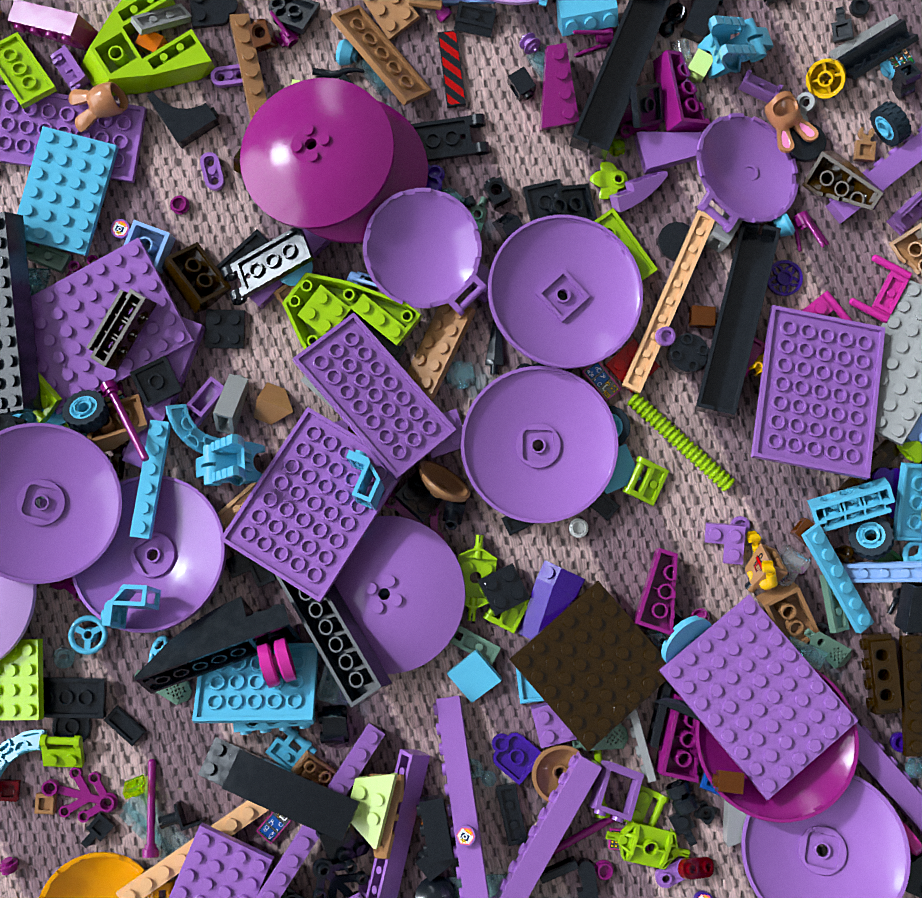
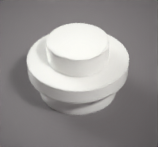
M574 519L569 524V532L576 538L584 537L588 532V524L583 519Z

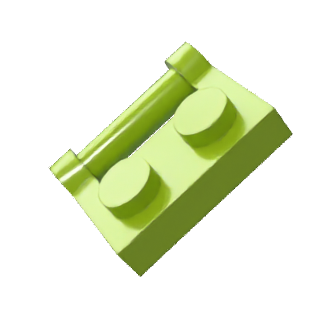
M38 372L41 405L44 411L32 412L37 417L36 420L39 423H45L54 413L62 398Z
M638 456L635 469L622 492L654 506L669 470ZM644 466L648 467L638 491H635V485Z
M529 600L503 612L499 619L494 617L491 608H489L488 612L484 613L483 618L514 634L527 609Z
M48 734L40 735L39 745L42 751L43 766L77 768L84 766L82 736L51 737ZM56 745H73V746H56Z
M641 784L632 819L636 823L655 827L665 803L669 801V797ZM654 797L658 801L647 824L643 820Z

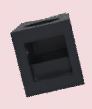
M911 60L895 67L892 90L897 99L914 93L916 80L921 78L922 72Z
M581 858L577 862L579 867L577 871L581 877L582 887H576L577 897L598 898L593 862L588 858Z

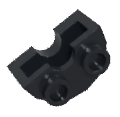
M346 704L324 706L322 712H318L319 724H322L323 732H320L321 744L350 743Z

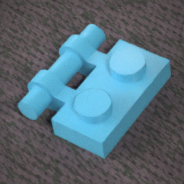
M291 728L290 730L283 731L288 736L285 740L278 736L265 753L281 766L291 770L306 750L315 754L317 749L312 746V742L302 738L295 728ZM292 740L302 747L299 751L290 745Z

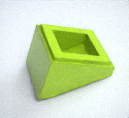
M919 441L906 442L903 446L897 445V448L907 460L918 464L922 461V444Z

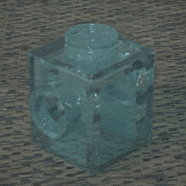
M453 362V366H450L449 372L446 373L448 383H452V386L457 387V390L468 388V384L475 383L472 362Z

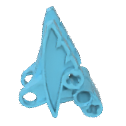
M714 15L709 19L708 23L710 34L704 38L697 49L711 52L713 63L707 75L709 79H714L730 72H740L741 62L748 60L756 62L763 59L767 55L766 52L772 49L774 45L766 27H757L754 18L744 20L743 17ZM738 32L740 33L739 35L731 39V34H736Z
M231 434L211 442V445H204L203 456L196 458V478L204 479L205 486H219L222 483L229 482L235 486L256 483L263 474L255 469L253 458L257 453H264L265 446L253 442H245L244 438L238 434ZM229 452L231 455H221V453Z

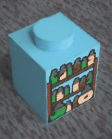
M907 48L880 64L881 73L889 81L894 78L895 67L910 60L915 64Z

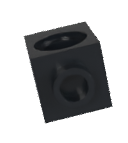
M524 66L508 76L507 83L518 101L528 100L534 96L536 84Z
M501 176L498 178L492 177L485 182L483 190L493 210L511 201V195ZM498 188L501 190V193L494 195L491 190Z

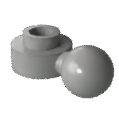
M804 92L797 97L803 119L809 122L807 113L816 107L817 101L814 95ZM809 100L810 104L805 107L804 102Z

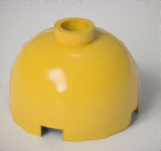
M823 58L815 62L809 68L806 75V86L809 92L821 99L837 95L846 82L844 65L833 58Z

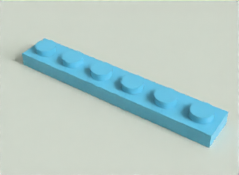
M150 420L145 446L149 460L142 463L130 537L152 539L171 430L170 422Z
M814 524L801 536L856 633H862L874 621L820 524Z

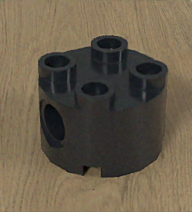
M685 333L677 337L674 343L668 347L666 352L668 365L679 374L694 373L706 364L709 347L700 336Z

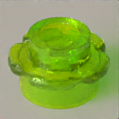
M614 138L609 153L614 157H618L620 154L623 155L625 153L624 142Z

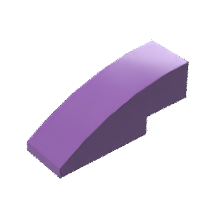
M657 170L626 181V190L609 195L612 208L617 212H622L642 202L662 184L668 176L667 171Z
M212 376L186 404L189 415L197 428L215 407L224 388Z

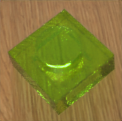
M142 774L125 781L122 793L125 799L137 797L145 792L146 779Z

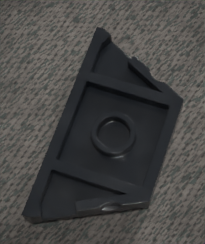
M352 823L343 842L316 831V835L322 843L321 846L331 863L345 862L349 859L365 855L371 846Z

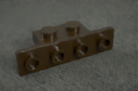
M885 439L873 450L870 478L865 480L849 477L835 492L873 481V472L880 467L886 468L901 453L897 445Z

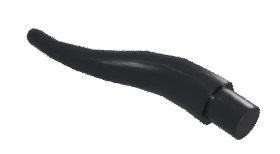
M314 67L312 75L319 78L337 79L343 74L346 75L353 72L364 73L365 71L360 68L351 67L334 71Z

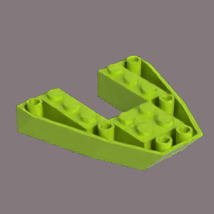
M121 0L95 37L81 64L93 87L108 81L114 82L126 95L146 93L200 80L209 75L215 66L192 29L142 58L129 36L136 33L137 30L131 23V16L176 5L174 0Z
M308 272L302 276L282 302L304 349L354 312L397 346L403 344L424 317L404 301L402 304H399L385 294L355 283Z

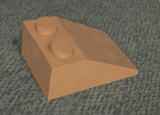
M139 394L120 399L137 434L148 427ZM112 402L108 403L110 416L107 419V423L101 429L99 428L95 432L87 434V438L99 446L103 452L116 449L130 439Z
M791 579L777 585L770 591H765L756 596L759 606L795 648L810 641L804 635L806 629L809 628L815 633L819 632L799 586Z

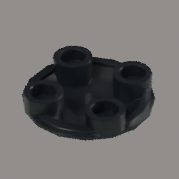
M437 876L431 882L427 878L421 881L416 889L415 898H455V894L449 881Z

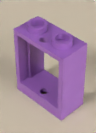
M602 760L600 764L602 769L596 778L588 807L595 809V814L604 817L606 813L612 815L611 819L623 823L624 820L631 821L644 774L616 763ZM611 772L631 779L622 813L602 806Z

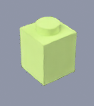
M699 48L688 66L691 74L689 79L694 83H701L713 63V56Z

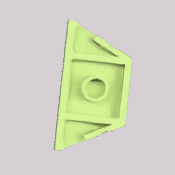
M398 773L379 774L369 777L362 776L357 777L354 781L350 798L360 803L351 823L374 849L380 847Z

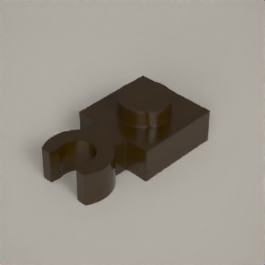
M124 445L113 449L114 455L111 456V463L119 479L124 477L125 462L122 461Z

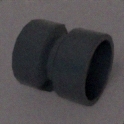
M678 779L665 787L669 799L673 800L672 806L675 813L679 816L689 814L700 806L696 795L691 793L693 788L687 780Z

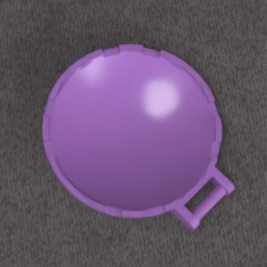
M730 113L727 116L719 117L706 127L698 142L696 158L698 172L707 193L697 208L701 212H706L723 227L722 230L726 233L734 227L738 219L751 223H765L784 214L793 204L797 194L796 174H798L795 158L792 159L790 153H783L778 149L776 129L762 119L755 116L752 118L744 116V113ZM748 163L754 164L759 170L758 178L751 181L749 178L754 177L755 171L751 167H747L744 170L743 166ZM711 200L730 215L728 220L709 205Z
M414 188L391 196L375 210L365 230L363 256L371 279L387 297L399 304H402L404 301L413 308H432L448 303L462 316L465 313L464 310L482 292L485 293L488 290V287L476 275L482 254V242L478 226L472 214L459 200L445 192L431 188ZM474 282L477 287L458 305L455 300Z

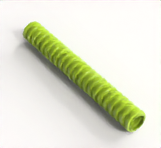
M635 393L627 402V405L632 406L631 409H635L636 414H640L641 418L644 417L645 422H649L650 426H654V430L659 431L658 434H662L664 439L667 438V442H671L673 447L676 446V450H680L682 455L685 454V458H689L691 463H695L694 466L699 467V471H703L704 475H708V479H712L713 483H717V487H721L723 492L727 491L734 484L735 479L730 478V474L725 473L726 470H722L720 465H716V461L713 462L711 457H707V453L704 454L702 449H698V445L695 446L693 441H689L690 438L685 437V433H681L680 429H676V425H672L671 421H667V417H663L661 412L658 413V409H654V405H650L648 400L645 401L644 396L641 397L640 393Z

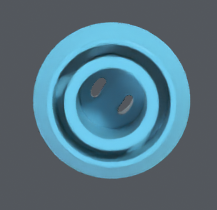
M343 39L337 46L336 62L340 66L351 65L353 61H357L358 51L347 39Z
M786 212L772 220L774 224L771 226L781 228V237L794 234V226Z

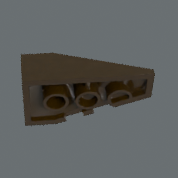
M834 151L821 152L802 184L818 196L832 198L836 201H843L870 210L876 208L885 194L883 190L854 165Z

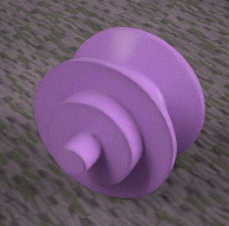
M531 32L522 36L519 46L529 55L538 51L540 40L535 38V34Z

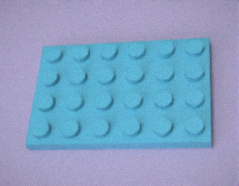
M42 127L17 214L23 215L26 241L88 257L119 147L117 145Z
M288 644L297 680L286 683L282 678L281 672H279L280 685L272 688L267 686L260 668L258 655L198 676L192 718L193 723L314 722L319 655L315 644Z

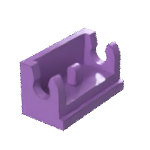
M63 45L62 48L50 56L53 64L71 91L81 89L91 83L66 45Z
M748 69L738 89L769 103L780 92L783 85L779 84L776 86L751 74L752 70Z
M919 191L914 194L886 221L900 236L922 217V192Z

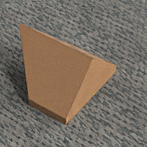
M267 382L257 397L253 418L272 425L293 413L286 389Z

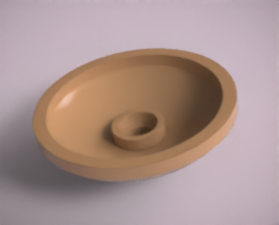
M421 462L418 467L420 478L434 497L451 502H464L469 498V488L460 477L436 462Z
M554 745L542 751L536 758L532 768V782L537 793L545 801L549 802L550 793L556 790L559 785L558 780L561 774H556V770L561 768L563 770L562 773H566L569 767V760L573 755H576L579 751L578 749L569 745Z

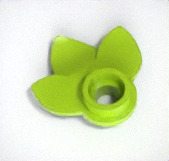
M601 162V171L595 172L589 181L601 188L599 199L605 200L610 199L609 195L623 189L626 186L625 182L628 181V177L623 171L618 170L613 163ZM615 177H620L622 181L617 182Z

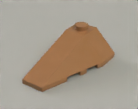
M922 223L890 242L889 245L902 263H906L917 275L922 276Z
M362 774V776H368V777H369V776H373V775H379V774ZM402 774L397 776L380 847L377 849L373 848L375 858L390 859L395 836L393 826L394 822L398 821L399 814L397 813L399 802L403 801L404 775Z

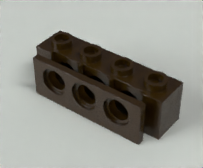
M131 288L129 292L120 290L86 347L93 351L90 358L106 368L118 371L157 303Z
M885 631L861 633L862 639L859 640V645L864 655L861 664L866 673V678H864L863 682L865 689L868 691V698H866L867 709L876 715L900 713L899 708H902L895 640H892L891 633Z

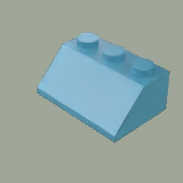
M556 0L557 22L562 36L573 35L574 30H599L618 26L617 0Z

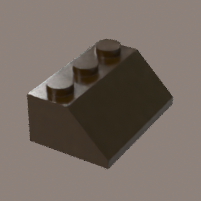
M198 242L167 256L162 266V270L195 314L212 306L232 288L224 280L221 272Z

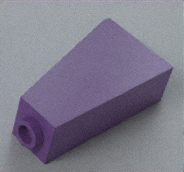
M636 132L634 141L644 174L697 160V146L703 132Z

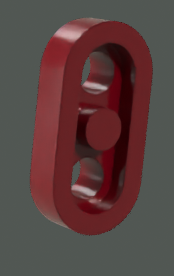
M704 856L684 858L678 864V872L683 879L708 878L714 872V863L709 857Z

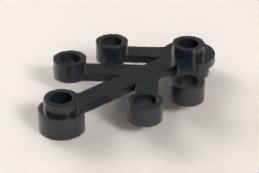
M319 858L313 864V874L317 877L313 897L326 898L324 884L327 878L330 881L327 898H336L337 889L346 898H349L359 891L353 892L345 883L357 882L359 885H364L368 882V876L365 871L354 873L357 870V865L352 859L346 862L331 863L329 859ZM345 870L348 874L335 875L333 872Z

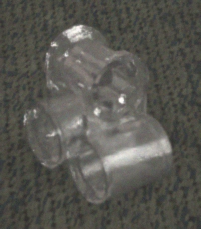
M784 544L778 554L788 573L778 583L781 586H789L794 582L798 573L802 574L807 570L810 559L799 550Z

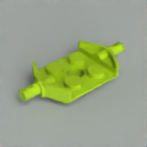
M476 535L473 549L458 554V561L465 581V605L469 609L467 621H471L472 613V621H476L477 608L488 604L479 584L473 583L470 580V575L473 572H478L481 574V578L496 572L497 558L483 549L484 535L480 536V543L479 535Z
M632 819L619 833L607 831L606 834L607 840L617 841L620 855L624 861L664 870L674 858L678 856L688 858L690 855L689 849L678 846L676 834L672 828H670V831L636 823ZM648 844L655 845L651 851H645V848Z

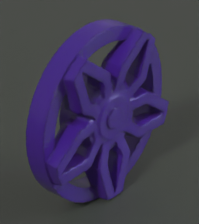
M781 260L772 265L771 271L773 270L776 276L772 278L769 276L768 288L778 296H790L797 292L803 282V274L799 266L789 260ZM779 264H788L789 266L783 270ZM795 270L798 273L799 279L793 276ZM775 279L777 281V283L771 284L772 280ZM780 285L779 291L776 290L773 286ZM789 285L792 287H796L793 291L788 292L790 288ZM782 286L786 287L785 293L782 290Z

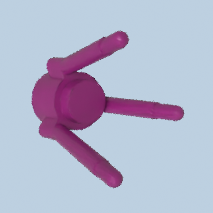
M271 10V16L281 29L279 33L280 38L275 35L276 41L282 48L286 46L289 49L298 42L299 35L297 32L286 29Z
M612 28L574 30L573 34L595 35L596 42L600 43L575 53L574 57L600 48H607V44L613 40Z
M807 210L793 217L794 223L792 224L795 229L794 234L799 252L802 251L798 228L801 231L809 228L822 248L829 244L813 222L811 216H809Z

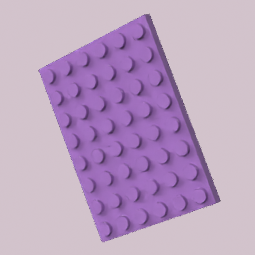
M140 238L134 239L31 296L38 372L62 398V401L55 410L57 415L62 414L63 404L74 393L82 390H95L97 393H101L100 386L103 382L114 380L117 384L130 377L131 371L160 357L169 356L195 342ZM131 288L155 301L157 305L118 371L106 368L90 358L93 351L86 347L119 291L129 292Z
M772 305L769 309L751 457L865 480L869 479L885 327Z
M307 407L219 540L321 603L402 476L395 480L358 436ZM349 450L353 452L360 450L367 454L366 457L370 459L372 466L385 487L376 510L358 504L352 496L362 471L353 468L348 462L346 456ZM373 476L365 494L367 497H369L375 483V476Z
M750 594L659 669L660 673L766 800H769L858 722L856 717Z

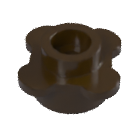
M842 545L834 549L841 563L849 562L852 564L855 562L856 559L853 557L854 550L850 546Z

